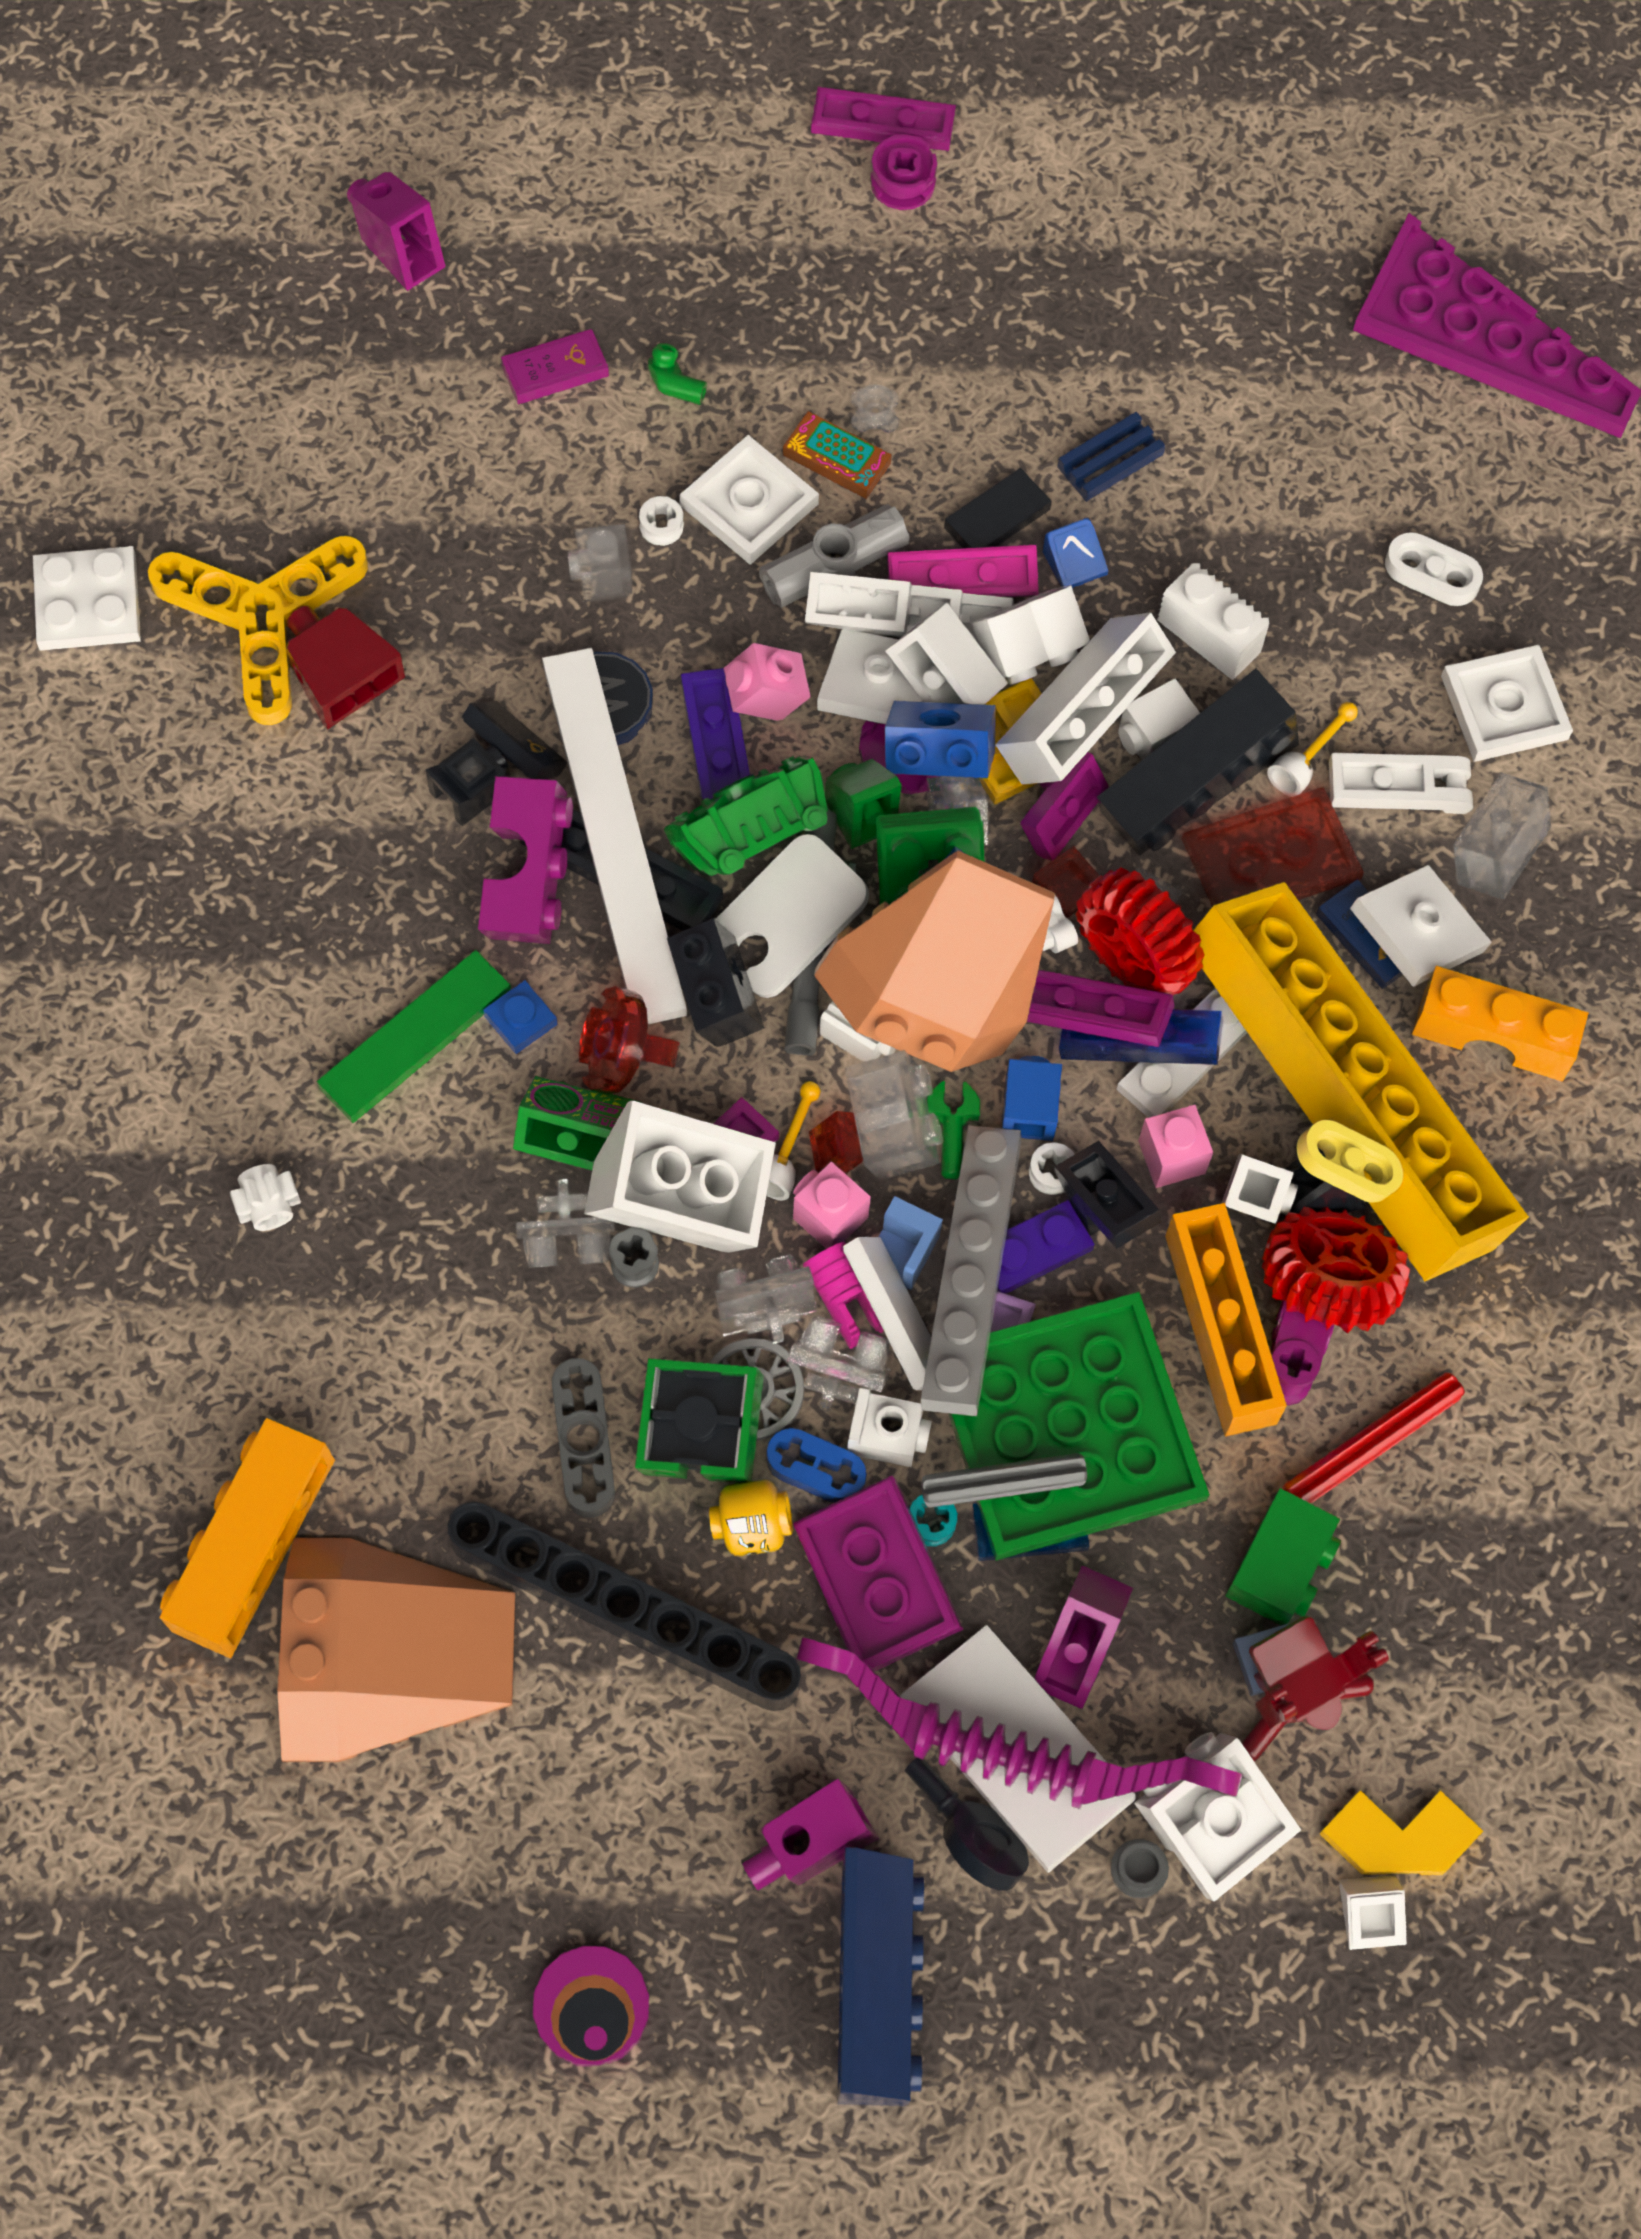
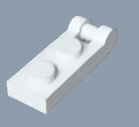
M1332 753L1329 759L1330 805L1337 808L1443 810L1445 813L1465 814L1473 809L1472 791L1467 789L1466 782L1471 777L1470 760L1464 756ZM1434 778H1441L1442 781L1446 782V787H1435Z

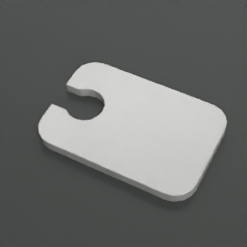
M805 834L794 839L715 920L735 936L738 947L743 940L754 935L763 936L767 940L769 948L767 956L763 962L757 966L750 967L746 972L753 992L760 997L770 998L781 993L864 909L868 903L869 890L865 882L820 838L815 835Z

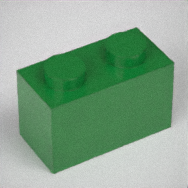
M1280 1488L1225 1597L1281 1626L1288 1624L1294 1614L1300 1617L1305 1616L1318 1591V1588L1309 1584L1317 1566L1328 1569L1342 1540L1333 1536L1340 1518Z

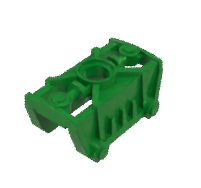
M793 755L781 761V765L777 767L778 769L771 773L766 768L758 771L757 776L751 774L721 788L712 794V799L705 798L701 801V805L691 812L685 811L674 817L675 820L664 828L670 844L695 871H699L702 875L707 877L717 873L730 875L743 868L744 860L801 830L813 831L825 825L828 820L826 813L828 809L821 772L814 759L808 756L794 757Z

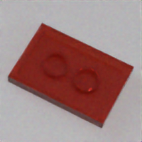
M1324 787L1184 832L1182 836V842L1212 907L1216 904L1283 882L1287 884L1295 897L1301 900L1354 882L1357 879L1360 880L1364 875V871Z

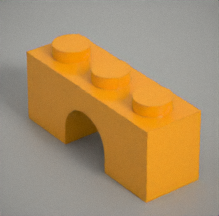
M1435 966L1424 990L1412 1035L1460 1050L1470 1041L1482 1040L1493 1042L1506 1047L1515 1055L1512 1066L1563 1081L1577 1059L1589 1012Z

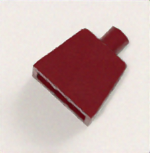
M305 605L296 609L289 616L287 626L296 635L286 645L290 667L327 730L405 678L401 654L397 649L348 609L338 608L328 616L320 619L310 606Z

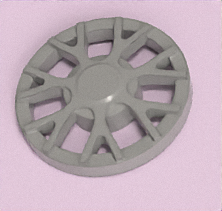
M759 1338L735 1341L721 1349L709 1363L729 1365L726 1359L734 1353L742 1351L750 1367H757L764 1375L760 1411L763 1413L764 1429L758 1430L757 1440L771 1438L774 1434L786 1429L795 1420L802 1407L804 1399L802 1372L794 1357L777 1343ZM746 1349H756L752 1357L746 1351ZM762 1349L777 1355L769 1372L756 1366ZM781 1359H783L787 1363V1366L782 1368L778 1367L781 1362ZM792 1371L796 1386L775 1390L773 1378ZM795 1393L794 1400L788 1398L787 1395ZM774 1398H778L791 1406L782 1419L774 1415L767 1408ZM769 1420L775 1421L776 1424L769 1427Z

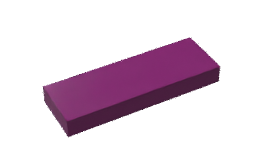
M818 87L811 122V133L882 142L893 135L909 134L920 137L928 142L929 149L949 151L956 105Z
M1038 970L1027 1022L1159 1047L1175 1005L1172 994Z

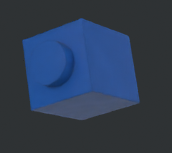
M1024 1056L1019 1060L1009 1059L1005 1078L1001 1128L1021 1130V1138L1054 1140L1058 1124L1062 1064L1050 1063L1048 1059L1040 1056Z

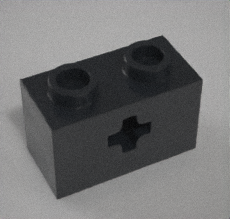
M712 918L666 938L690 1015L698 1034L714 1046L719 1047L765 1028L736 938L730 931Z

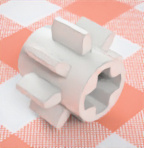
M273 1164L258 1165L244 1171L238 1177L240 1189L230 1191L240 1223L243 1224L252 1220L254 1228L259 1231L275 1229L286 1224L293 1218L290 1206L301 1203L291 1172L287 1171L279 1175L276 1166Z

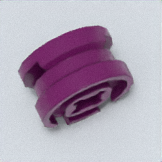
M901 134L884 139L875 148L871 160L872 172L870 182L872 192L878 201L890 208L908 210L924 205L932 197L936 186L938 163L936 153L933 154L929 149V143L917 136Z

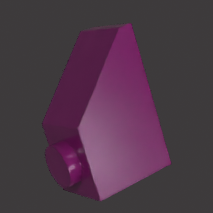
M1081 1566L1034 1677L1035 1681L1048 1695L1083 1709L1121 1621L1133 1587Z

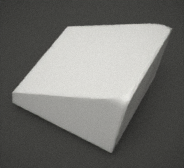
M1395 1875L1339 1880L1348 1947L1350 1950L1406 1945L1405 1892Z

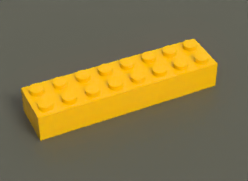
M1283 882L1216 904L1210 909L1193 930L1200 935L1201 942L1199 946L1205 954L1202 959V969L1312 1124L1321 1120L1338 1122L1386 1146L1398 1157L1403 1169V1180L1400 1187L1384 1200L1368 1203L1403 1252L1408 1254L1409 1261L1423 1280L1426 1282L1494 1251L1529 1216L1287 884ZM1364 1171L1365 1177L1372 1181L1371 1176Z

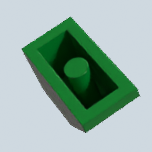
M870 759L858 765L856 763H847L837 768L831 776L826 777V803L830 811L837 815V824L850 849L877 839L876 818L879 815L899 814L901 783L896 775L875 760Z

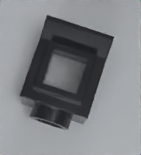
M472 738L441 763L425 770L429 793L435 799L444 793L453 803L455 820L463 826L492 804L495 776L507 777L506 771L509 769V766L497 748L489 745L484 749Z

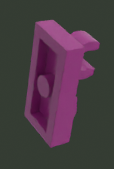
M1087 752L1062 781L1040 783L1044 791L1020 822L1036 854L1050 861L1056 859L1097 805V796L1109 788L1092 753Z

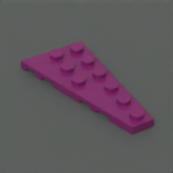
M1408 213L1356 318L1353 331L1621 438L1641 395V389L1598 356L1588 357L1570 343L1572 337L1560 327H1556L1554 330L1536 317L1537 310L1483 268L1470 267L1454 254V246L1443 238L1436 241L1420 228L1422 222L1411 213Z

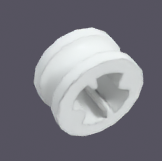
M657 496L650 498L642 505L639 513L640 531L648 542L664 546L672 544L679 539L683 533L684 523L682 508L676 500ZM666 514L667 527H656V515Z
M1056 1142L1046 1143L1038 1147L1032 1155L1028 1171L1030 1181L1034 1187L1040 1192L1049 1195L1065 1192L1059 1179H1054L1050 1172L1042 1174L1039 1169H1044L1046 1159L1052 1158L1053 1162L1058 1165L1075 1155L1073 1151L1066 1145Z

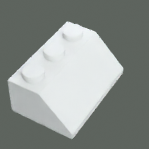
M629 1101L594 1160L584 1214L631 1227L642 1228L645 1231L729 1253L755 1248L759 1240L776 1142L636 1101Z

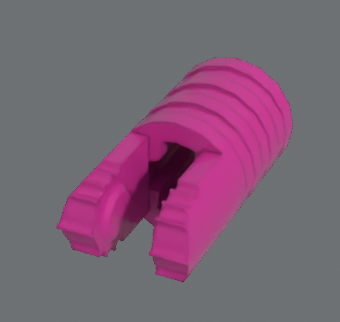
M845 1241L813 1256L803 1263V1267L847 1346L852 1349L862 1342L860 1330L846 1307V1304L856 1299L869 1324L875 1331L882 1333L884 1330L843 1251V1246L846 1245Z

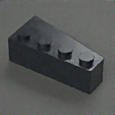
M1255 668L1097 796L1101 813L1139 856L1149 849L1152 851L1161 849L1174 837L1176 830L1190 820L1202 816L1213 804L1274 763L1278 757L1299 745L1296 711Z

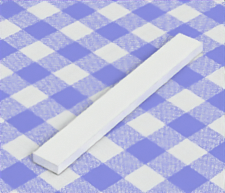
M592 648L542 658L543 668L635 1027L687 1016L684 996L666 939L668 936L593 650Z

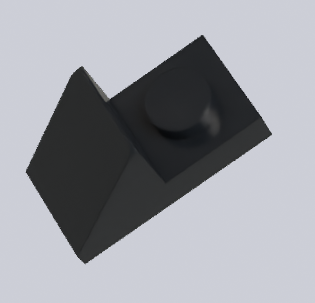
M1099 1140L1054 1166L1055 1173L1089 1236L1101 1231L1117 1249L1161 1223L1160 1209Z

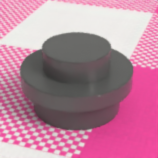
M1134 1839L1125 1842L1117 1849L1112 1858L1110 1870L1112 1879L1121 1892L1127 1896L1140 1899L1151 1897L1161 1890L1168 1878L1169 1865L1164 1852L1156 1844L1144 1839Z

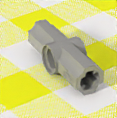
M886 504L846 525L835 523L824 525L817 530L812 542L759 568V576L765 587L766 594L772 603L782 608L808 595L811 572L854 576L856 570L886 556L889 552H894L908 545L909 533L905 527L904 519L896 507ZM834 553L842 555V557L831 558L826 555Z

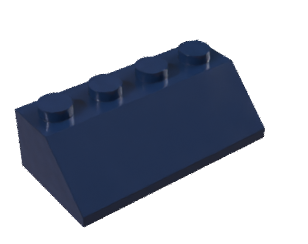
M845 1848L842 1864L837 2104L908 2106L911 2092H921L922 2055H911V2031H922L923 1996L921 1994H912V1971L923 1970V1935H913V1911L923 1912L924 1876H913V1859L860 1848Z

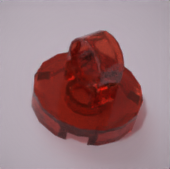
M617 986L606 988L601 993L607 999L602 1008L591 1007L587 1014L581 1033L578 1054L579 1063L588 1064L589 1075L582 1077L584 1084L591 1090L613 1094L621 1092L631 1082L641 1061L675 1068L681 1042L647 1034V1008L640 994Z

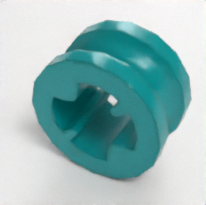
M920 1495L910 1506L913 1518L926 1546L936 1547L942 1545L952 1537L956 1529L957 1510L955 1505L934 1507L937 1515H946L948 1524L942 1521L939 1528L940 1531L930 1532L928 1524H918L917 1516L923 1518L924 1508L928 1507L925 1505L923 1495Z

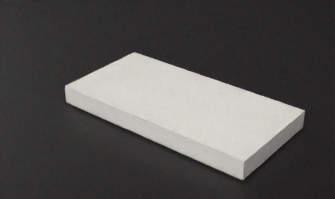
M987 1625L900 1695L903 1699L926 1706L931 1701L940 1705V1722L944 1724L953 1711L958 1709L962 1713L963 1730L967 1731L975 1718L980 1716L983 1717L985 1737H990L997 1725L1002 1723L1005 1724L1006 1743L1012 1744L1019 1732L1025 1730L1027 1731L1028 1750L1034 1751L1041 1739L1047 1737L1049 1738L1050 1757L1056 1758L1064 1745L1069 1744L1072 1749V1764L1074 1765L1080 1763L1088 1750L1096 1753V1759L1106 1762ZM954 1752L950 1759L961 1771L960 1753ZM976 1759L967 1773L962 1772L1047 1873L1134 1802L1136 1797L1131 1792L1102 1801L1098 1800L1097 1802L1082 1804L1081 1809L1072 1807L1071 1788L1066 1786L1056 1801L1049 1800V1781L1044 1779L1035 1792L1030 1794L1027 1793V1774L1022 1772L1011 1787L1005 1786L1004 1767L1000 1765L989 1780L983 1779L981 1759Z

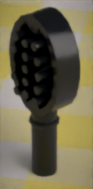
M924 1758L914 1759L906 1767L905 1772L937 1807V1812L942 1813L947 1819L944 1823L943 1837L947 1848L959 1866L973 1879L986 1887L998 1891L1013 1889L1025 1874L1029 1865L1028 1852L1025 1845L996 1811L981 1803L962 1802L958 1798V1793H954Z

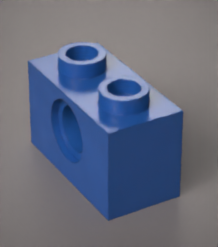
M913 701L893 702L885 725V759L887 770L893 774L972 778L989 777L995 755V705Z

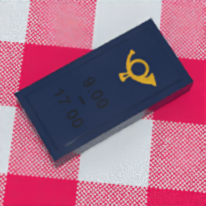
M1357 879L1319 906L1316 915L1383 990L1403 974L1350 909L1357 898L1369 893Z

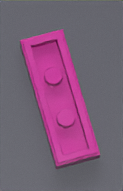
M1036 545L887 553L888 580L907 581L917 586L957 589L967 594L1007 598L1032 597L1039 594Z

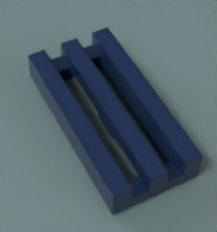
M1134 412L1058 459L1057 468L1086 502L1164 455L1166 445L1160 439L1155 441L1153 438L1154 431L1148 425L1144 427L1141 424L1142 417L1137 412ZM1130 433H1134L1126 439L1122 440L1121 442L1117 443L1116 445L1112 446L1111 448L1107 449L1106 451L1102 452L1101 454L1097 455L1093 459L1074 469L1075 466L1079 465L1080 463L1084 462L1085 460L1089 459L1090 457L1094 456L1095 454L1099 453L1100 451L1104 450L1105 448L1109 447L1110 445L1114 444L1115 442L1119 441L1120 439L1124 438ZM1143 444L1145 446L1144 449L1086 483L1083 480L1139 445Z

